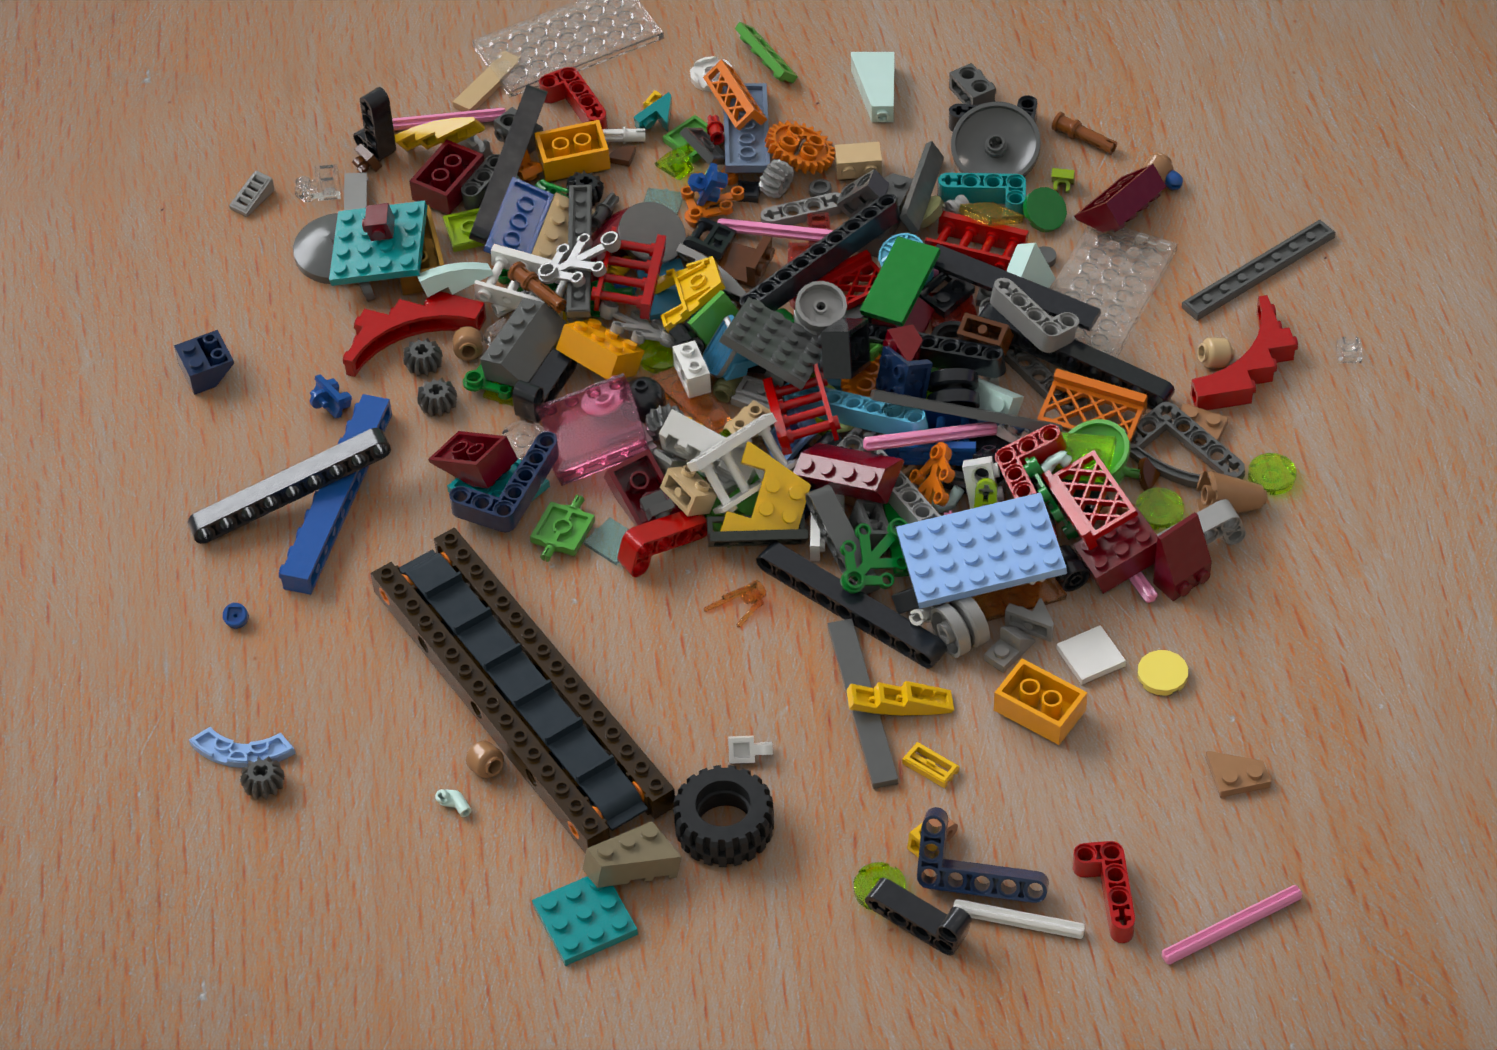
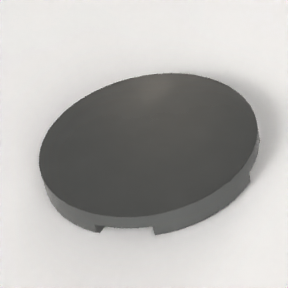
M641 202L631 206L625 211L618 225V235L621 240L651 245V243L656 242L657 234L665 235L666 248L662 264L670 263L679 256L676 250L679 244H683L686 239L685 228L678 215L670 208L655 202ZM624 250L634 260L647 262V260L652 259L647 253Z

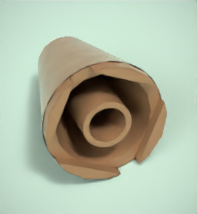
M1203 471L1199 477L1197 491H1201V499H1196L1198 512L1224 499L1230 501L1237 514L1261 509L1263 504L1267 502V491L1260 484L1214 471Z

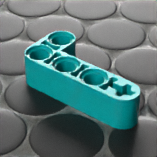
M944 173L938 178V196L941 197L944 203L948 200L953 201L962 194L968 199L969 203L1005 204V215L1011 220H1020L1024 217L1023 203L1026 197V179L1020 174Z

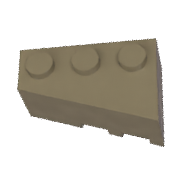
M651 821L587 848L583 871L597 888L629 884L630 880L644 878L646 882L653 881L654 877L668 875L669 879L677 878L682 856Z

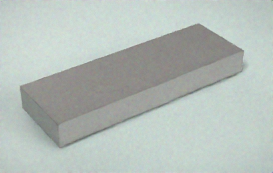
M367 172L344 173V210L366 208Z

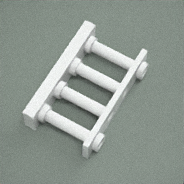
M494 244L491 249V265L494 266L492 269L493 275L488 277L486 283L475 280V298L483 302H490L515 310L523 298L543 302L532 292L529 295L517 292L520 285L517 281L511 280L507 289L495 284L502 270H509L516 262L524 263L526 269L538 274L540 266L552 260ZM557 280L555 283L559 285L555 293L563 298L567 289V281ZM563 311L557 313L563 319Z
M773 413L761 415L686 463L691 472L699 470L701 473L704 472L721 502L719 506L713 509L715 514L735 511L738 508V503L760 489L764 471L754 468L760 479L749 486L732 457V450L739 446V448L744 450L747 441L752 442L751 437L756 434L763 437L774 459L793 472L798 459L787 461L770 432V425L777 421ZM717 459L724 461L741 491L729 498L712 468L714 466L712 462Z

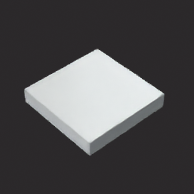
M1101 625L1057 643V651L1081 685L1126 666V660Z

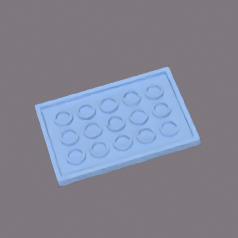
M1041 492L896 527L919 609L1067 574L1066 565Z

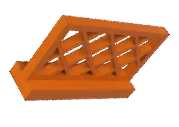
M1056 369L1053 376L1054 381L1037 420L1058 423L1062 425V430L1069 432L1075 426L1069 424L1067 419L1079 415L1082 422H1086L1087 420L1083 413L1095 409L1098 417L1091 420H1106L1117 415L1121 422L1118 425L1125 429L1131 443L1140 419L1147 409L1146 394ZM1056 390L1066 392L1069 397L1057 401L1054 394ZM1082 397L1088 398L1091 404L1079 408L1076 400ZM1072 402L1076 410L1064 414L1060 406ZM1108 404L1114 410L1102 415L1098 407ZM1055 408L1060 414L1059 417L1054 419L1045 417L1048 411ZM1128 410L1136 413L1134 418L1127 421L1121 415V413Z

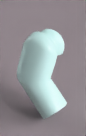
M1059 451L1049 456L1041 465L1044 473L1048 470L1052 473L1058 464H1061L1062 467L1068 466L1072 461V457L1066 454V451Z
M954 485L949 493V501L944 507L934 504L933 500L931 505L938 513L952 510L956 507L964 490Z
M448 789L437 791L435 799L440 805L456 808L461 817H466L472 812L471 807L461 792Z

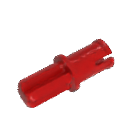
M709 115L707 117L708 125L706 130L710 135L711 142L719 145L725 139L723 134L724 126L720 122L718 115Z

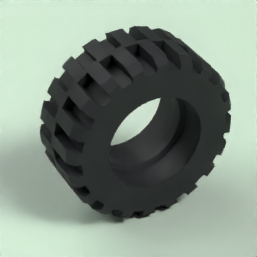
M721 765L713 766L714 769H702L699 771V775H691L687 779V784L683 783L678 789V794L675 796L673 812L677 840L681 843V847L686 853H691L693 859L696 861L702 859L704 864L709 866L719 864V867H727V864L741 865L744 860L749 862L756 858V852L759 854L763 852L766 848V843H769L773 836L774 809L773 799L770 796L768 786L764 783L762 784L760 777L755 774L751 776V771L744 768L738 770L736 766L728 765V768H721ZM719 806L736 807L747 814L741 821L730 826L711 825L701 818L707 811Z

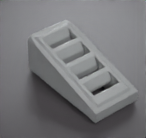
M255 171L230 203L229 208L248 217L275 191L273 179L259 171Z

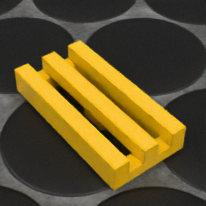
M916 742L902 759L903 765L944 789L947 787L948 781L951 782L953 780L954 774L957 775L960 771V766L919 742ZM916 752L922 754L923 756L927 757L928 759L926 760L925 758H923V757H921L920 755L916 754ZM935 763L939 764L940 766L946 768L949 771H945L944 769L935 765Z

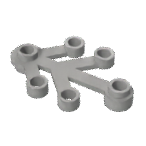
M614 231L606 232L601 237V244L585 252L583 250L593 244L590 235L587 233L581 234L577 238V243L573 250L570 249L568 244L559 245L553 260L540 266L538 270L539 280L544 284H551L557 280L572 282L574 287H581L586 282L583 273L579 271L574 273L565 271L569 269L592 271L596 277L603 276L607 271L602 261L589 262L587 260L605 251L611 253L618 251L621 245L618 234Z
M606 300L601 301L599 312L602 318L612 320L614 317L625 322L613 321L610 328L613 333L622 335L625 330L633 331L631 340L635 343L643 344L645 339L661 341L660 343L665 347L672 348L671 345L675 343V340L666 331L662 321L653 319L651 324H649L646 319H640V311L632 310L630 317L618 312L619 305L617 303Z

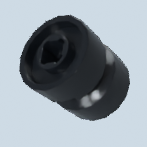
M1062 545L1059 547L1066 565L1067 574L1056 576L1055 579L1064 591L1071 592L1079 589L1088 581L1090 572L1082 560H1079V556L1070 545Z

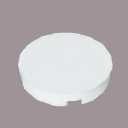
M704 57L694 63V66L690 69L691 83L696 88L712 92L703 77L720 61L718 57ZM723 59L724 62H726L728 65L732 67V65L727 60ZM720 72L712 79L713 82L719 80Z

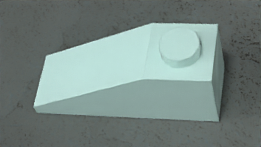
M978 377L979 387L974 391L979 393L980 409L1018 416L1024 396Z

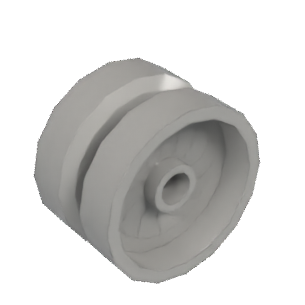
M825 281L811 282L798 292L793 315L794 323L800 324L811 334L819 336L821 331L839 319L845 318L847 310L846 297L842 290L833 283Z
M972 597L950 601L949 604L942 603L930 611V620L935 635L945 642L948 649L947 653L954 658H959L968 653L971 647L978 648L990 640V631L986 618Z

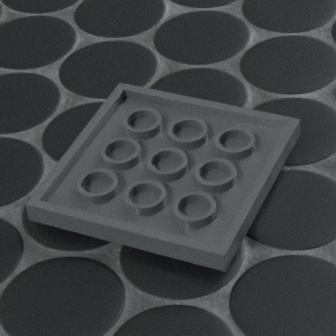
M748 297L719 340L723 345L800 390L803 389L814 371L813 365L819 364L822 358V348H819L818 335L811 334L800 324L787 320L781 313L770 310L759 300Z

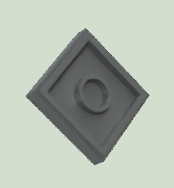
M684 127L680 135L709 165L711 163L725 165V151L719 145L711 142L710 135L703 128Z

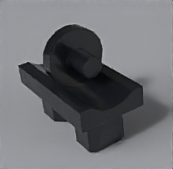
M688 321L684 324H677L669 331L675 340V343L671 345L672 348L673 346L695 340L701 355H703L706 345L687 323Z

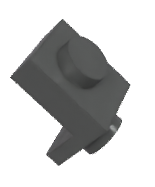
M662 490L640 499L648 521L668 516L675 508L672 499L666 500Z

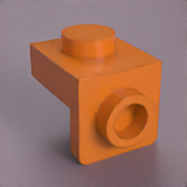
M526 149L517 175L522 180L531 181L537 178V174L542 172L543 168L541 163L531 161Z

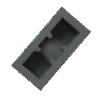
M857 499L849 522L854 532L861 523H866L871 527V534L869 536L872 552L887 535L889 523L881 503ZM859 529L861 534H867L865 529Z

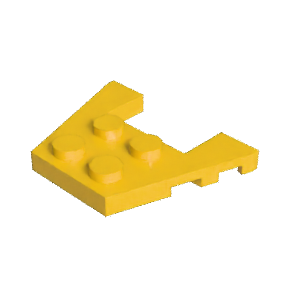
M713 256L686 264L687 268L676 271L674 268L666 270V275L659 276L655 293L658 294L676 284L681 300L680 305L660 315L663 326L668 333L677 324L683 323L708 303L720 290L725 289L718 264Z
M747 441L740 464L764 471L751 518L727 511L720 531L798 529L806 504L805 494L809 492L811 485L753 443Z

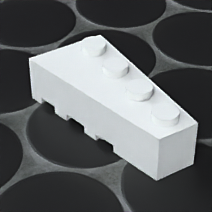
M671 409L659 432L662 449L687 461H691L726 438ZM737 446L732 450V457L750 486L756 471L753 467L740 464L744 450ZM717 459L712 462L714 465L712 468L717 475L735 482L723 460Z

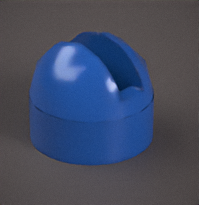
M1172 170L1166 176L1165 185L1171 190L1181 188L1183 177L1175 170Z

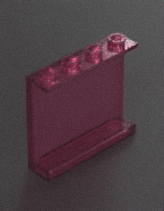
M624 373L535 407L541 418L544 431L552 432L557 436L559 457L552 467L561 486L615 466L650 449L631 386Z

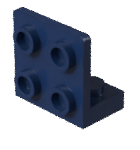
M883 346L878 376L876 378V390L926 399L933 363L928 359L907 361L889 346Z

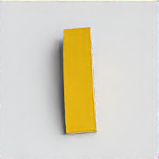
M474 117L437 120L396 134L395 142L406 151L419 145L428 150L440 143L443 144L446 139L459 143L484 131L485 126Z
M905 681L901 687L878 682L874 688L850 684L847 688L849 710L887 715H935L952 713L954 711L951 690Z

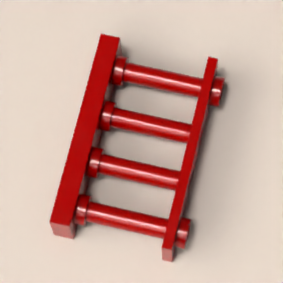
M943 211L938 221V234L940 235L937 240L926 237L925 244L934 247L939 244L1007 271L1016 246L1028 243L1029 231ZM949 236L961 239L959 245L946 241ZM970 242L983 244L981 250L968 247ZM992 247L1005 249L1003 255L990 253Z
M612 226L611 231L616 232L617 227ZM657 234L656 242L651 243V245L621 240L619 249L647 253L652 257L647 262L612 256L613 253L606 251L603 263L607 271L603 276L599 277L597 287L593 286L591 292V300L594 301L595 311H599L601 300L634 305L640 309V319L649 320L665 254V235ZM610 265L642 270L648 276L647 278L638 279L610 274L608 271ZM607 282L641 288V291L644 292L643 295H638L637 297L604 291V287Z
M818 364L813 365L816 377L809 378L802 390L819 386L820 391L784 402L782 396L802 390L792 384L779 387V385L774 386L772 377L762 380L770 411L777 420L774 426L784 456L792 454L790 444L795 443L794 440L830 429L834 441L839 440L837 430L841 429L837 415L832 416L824 386H828L827 379L823 378V372L820 373ZM821 400L824 403V406L787 416L785 414L787 410ZM824 415L828 417L827 421L792 431L788 429L790 425Z

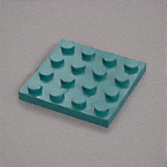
M417 201L390 205L395 217L393 238L371 241L368 234L363 231L362 220L365 219L366 208L338 211L329 275L331 286L419 276L428 207L426 202Z

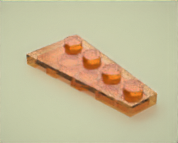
M675 367L650 377L662 386L666 399H671L676 403L683 413H688L694 421L703 424L710 430L718 434L723 433L725 424L731 418L712 391L688 398Z
M1051 577L1043 582L1037 581L1034 585L1026 583L971 597L979 605L988 622L1005 617V610L1009 603L1030 610L1035 608L1040 598L1045 605L1065 600L1067 593L1055 578Z

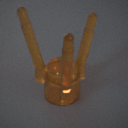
M754 580L744 587L722 595V599L704 607L703 610L705 612L741 596L746 604H753L736 624L737 627H741L755 610L764 604L762 598L766 596L765 587L760 581Z

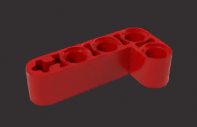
M565 67L546 74L539 79L540 89L548 92L545 103L551 104L566 99L582 123L599 120L602 130L608 129L606 110L577 69Z
M683 511L632 527L622 537L617 560L632 577H639L647 571L653 555L704 538L707 535V519L703 515L687 516Z
M1115 841L1091 842L1077 845L1073 853L1072 869L1074 873L1084 878H1101L1110 936L1118 943L1129 942L1134 936L1135 913L1123 847Z

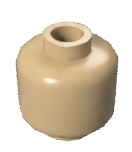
M1209 337L1199 345L1197 354L1199 361L1205 367L1225 368L1233 360L1235 351L1228 339Z

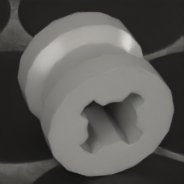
M962 194L953 201L948 200L945 202L946 206L944 209L947 212L965 216L970 215L972 212L968 199Z

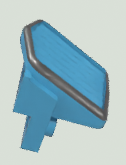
M733 315L726 316L722 320L703 352V359L710 375L717 378L723 377L726 381L746 376L748 368L758 365L719 342L721 336L734 319Z

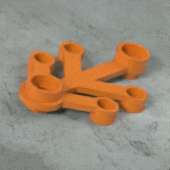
M725 166L721 170L722 173H725ZM727 173V185H734L739 181V173ZM690 186L682 187L681 198L685 200L688 207L684 214L685 221L689 226L696 228V223L701 217L709 218L718 215H730L733 212V203L731 201L742 200L744 198V188L734 186L731 192L720 194L717 203L707 200L704 206H697L694 201L695 194ZM719 204L720 206L708 209L711 205Z
M944 442L934 445L930 450V459L920 470L914 469L909 476L911 483L921 485L918 491L930 504H932L933 500L934 504L944 507L949 501V494L945 492L941 481L951 483L955 477V471L949 465L952 450ZM930 472V475L924 481L925 476Z

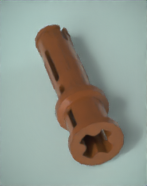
M1059 112L1053 120L1052 130H1059L1068 134V137L1071 139L1078 138L1112 155L1117 147V141L1086 128L1080 120H1072L1066 117L1063 112Z
M519 261L510 267L508 271L509 279L521 284L523 290L534 293L557 313L562 312L566 308L565 304H567V301L542 283L538 278V274L526 269L524 263Z

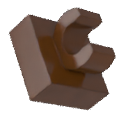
M361 143L354 149L359 156L352 163L359 172H367L369 166L377 172L382 167L376 157Z

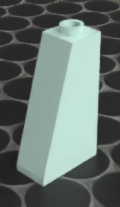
M851 52V72L871 122H894V52Z
M1026 243L1016 246L1007 272L1049 288L1056 278L1036 243Z

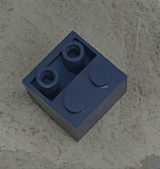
M218 330L174 345L178 364L194 395L215 388L234 364V360Z

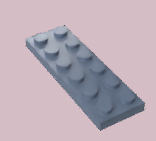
M744 83L768 119L767 83ZM723 86V94L727 93L728 86ZM737 98L731 99L729 107L735 106ZM724 111L725 173H763V170L770 164V153L767 152L769 148L765 147V138L769 130L768 120L763 125H760L751 119L739 131ZM746 111L739 112L738 121L746 114Z

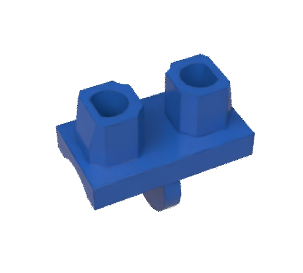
M714 163L709 165L705 174L694 173L688 178V185L691 190L699 193L700 197L697 201L699 206H704L707 200L717 203L720 197V188L725 189L728 183V174L718 172L717 164Z
M321 374L315 376L316 386L310 392L311 406L315 409L323 407L335 419L341 417L342 410L351 406L352 396L348 392L339 393V384L334 378L326 380Z

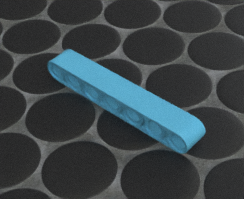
M819 386L785 395L784 399L787 401L818 392L820 389ZM824 387L832 416L837 415L841 424L882 434L929 429L925 412L921 409L870 399V397ZM821 400L797 408L807 411L824 406V403ZM827 415L817 417L823 420H828Z

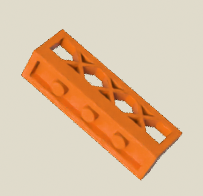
M722 59L703 77L733 125L739 131L751 119L760 125H763L768 120L735 69ZM720 72L719 80L713 82L712 79ZM723 86H728L726 94H721ZM737 98L735 106L729 107L731 99ZM746 111V114L738 121L739 112Z

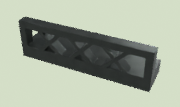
M802 514L799 529L713 532L712 523H723L725 516L707 517L708 547L769 545L773 541L782 545L806 544L808 540V529H805L804 514Z

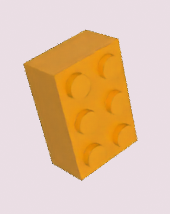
M599 120L534 133L537 156L543 168L542 172L545 181L547 182L573 176L575 172L581 174L583 170L586 173L611 169L609 148Z
M590 318L585 321L564 324L556 350L608 381L636 376L645 351L639 348L637 343L613 333L610 329L602 326V323L596 319Z
M1023 658L994 692L995 712L1057 745L1061 744L1082 717L1087 706L1086 691Z

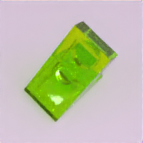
M687 143L667 152L654 164L675 179L681 180L694 169L689 161V154L695 149Z

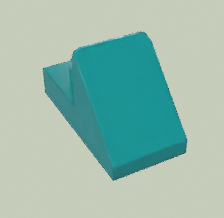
M668 92L635 115V127L650 129L658 120L668 132L672 111L671 94Z

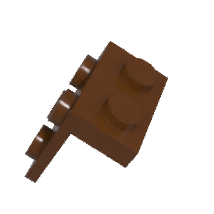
M763 235L757 248L730 243L718 265L738 283L756 287L775 254V248L772 247V237Z

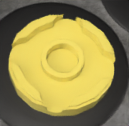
M1157 650L1149 652L1142 657L1138 664L1137 678L1148 692L1155 695L1168 696L1178 689L1180 691L1184 688L1188 680V666L1185 660L1178 654L1168 650Z

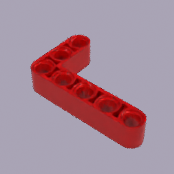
M1054 424L1046 425L997 451L995 460L1014 498L1037 493L1023 465L1027 464L1025 458L1028 457L1030 459L1035 456L1038 463L1042 464L1049 456L1059 451H1065L1066 441L1058 426ZM1052 524L1054 533L1056 535V538L1058 539V534Z

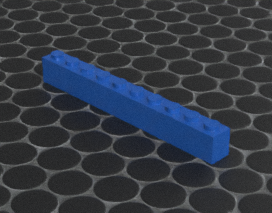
M363 394L359 403L355 404L353 417L347 421L343 438L339 439L338 444L372 428H380L385 432L392 417L390 399ZM369 466L315 491L312 506L306 510L304 523L297 530L295 543L289 547L287 560L279 569V578L282 580L283 589L312 594Z

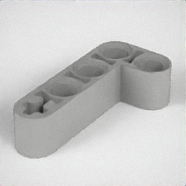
M999 278L995 281L990 298L991 305L1039 350L1051 353L1074 341L1079 324V318L1075 314L1064 312L1052 318L1010 279Z
M1220 500L1197 512L1207 544L1222 536L1229 545L1237 544L1245 538L1246 531L1243 523L1229 500ZM1166 529V530H1164V531L1158 533L1157 536L1161 535L1162 533H1164V532L1167 531L1168 529Z

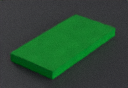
M898 236L860 308L861 315L901 327L904 326L941 253L940 248Z

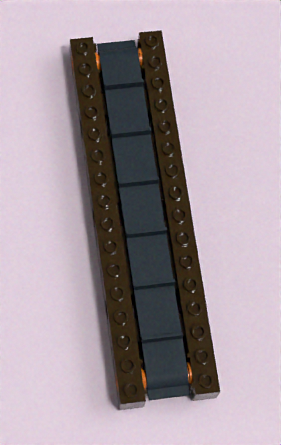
M455 527L434 538L436 552L432 549L401 567L395 566L390 562L370 573L373 590L585 854L587 848L610 839L609 828L613 831L645 811L647 815L651 814L656 819L674 808L675 789Z

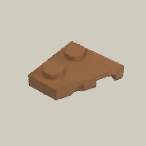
M1183 403L1181 410L1219 441L1228 424L1229 417ZM1181 424L1177 427L1181 432H1186L1190 429L1187 424ZM1198 438L1194 441V443L1199 442L1202 445L1207 443L1203 438Z
M1213 751L1206 752L1205 758L1220 798L1271 787V780L1263 761Z

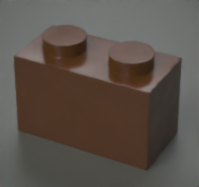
M969 313L964 314L957 331L960 340L1000 347L1005 357L1014 337L1009 325Z

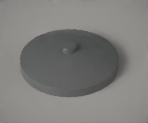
M988 102L970 109L959 119L951 137L953 160L961 173L1020 174L1025 177L1035 166L1041 148L1040 133L1033 118L1022 108L1007 102Z
M338 213L328 214L311 221L303 227L294 241L293 253L297 267L305 276L320 283L330 284L329 275Z

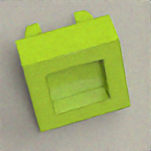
M1052 168L1051 179L1054 182L1053 189L1058 190V185L1065 184L1066 193H1069L1071 189L1070 184L1075 183V170Z

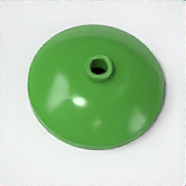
M1094 419L1083 422L1071 429L1064 437L1067 445L1065 449L1066 454L1072 457L1070 464L1094 450L1113 477L1122 470L1130 455V441L1126 432L1121 426L1109 420ZM1095 460L1086 464L1084 469L1093 470L1096 464ZM1068 475L1073 480L1075 475ZM1081 476L1078 483L1088 484L1090 476ZM1097 477L1094 484L1104 482L1106 477Z

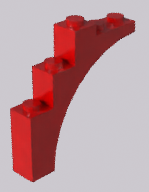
M439 291L426 298L424 305L399 299L395 307L391 308L389 315L364 308L360 317L358 316L354 322V329L357 335L353 339L351 348L343 356L346 375L355 377L374 355L389 345L407 337L428 332L457 331L465 326L473 327L480 331L487 319L485 303Z
M1268 295L1258 296L1256 313L1260 329L1250 349L1239 360L1225 369L1192 379L1190 396L1195 407L1208 411L1252 404L1253 394L1256 393V384L1273 382L1274 372L1277 371V363L1294 360L1295 350H1298L1297 337L1292 335L1290 327L1282 328L1281 321H1277L1275 305L1270 303Z

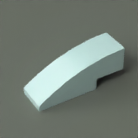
M459 262L426 270L417 277L427 297L447 287H449L453 295L473 285L475 280L481 281L493 275V272L488 263Z

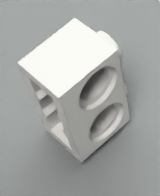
M695 340L673 346L674 367L688 398L710 393V372Z
M992 456L963 461L962 468L970 509L974 508L975 488L978 481L983 478H990L997 484L996 478L1000 477L998 463L993 462ZM979 468H984L989 474L985 477H979L975 471ZM997 484L998 503L1004 500L1003 487ZM984 485L983 489H979L983 492L993 491L989 489V485Z

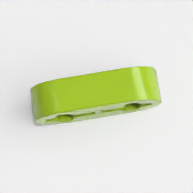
M983 478L978 481L975 488L974 508L997 503L998 488L994 480ZM984 485H989V489L993 490L989 492L988 499H983L984 492L979 490L983 489Z

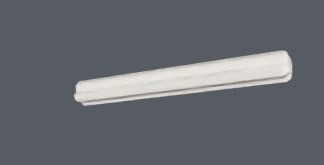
M956 899L953 907L964 909L974 919L1082 939L1084 936L1085 924L960 899Z

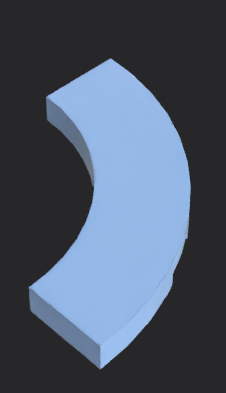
M209 727L189 739L190 745L205 758L218 764L237 768L248 767V760L255 762L258 756L262 760L269 756L272 761L277 760L280 762L295 754V749L281 732L264 740L240 744L221 736Z

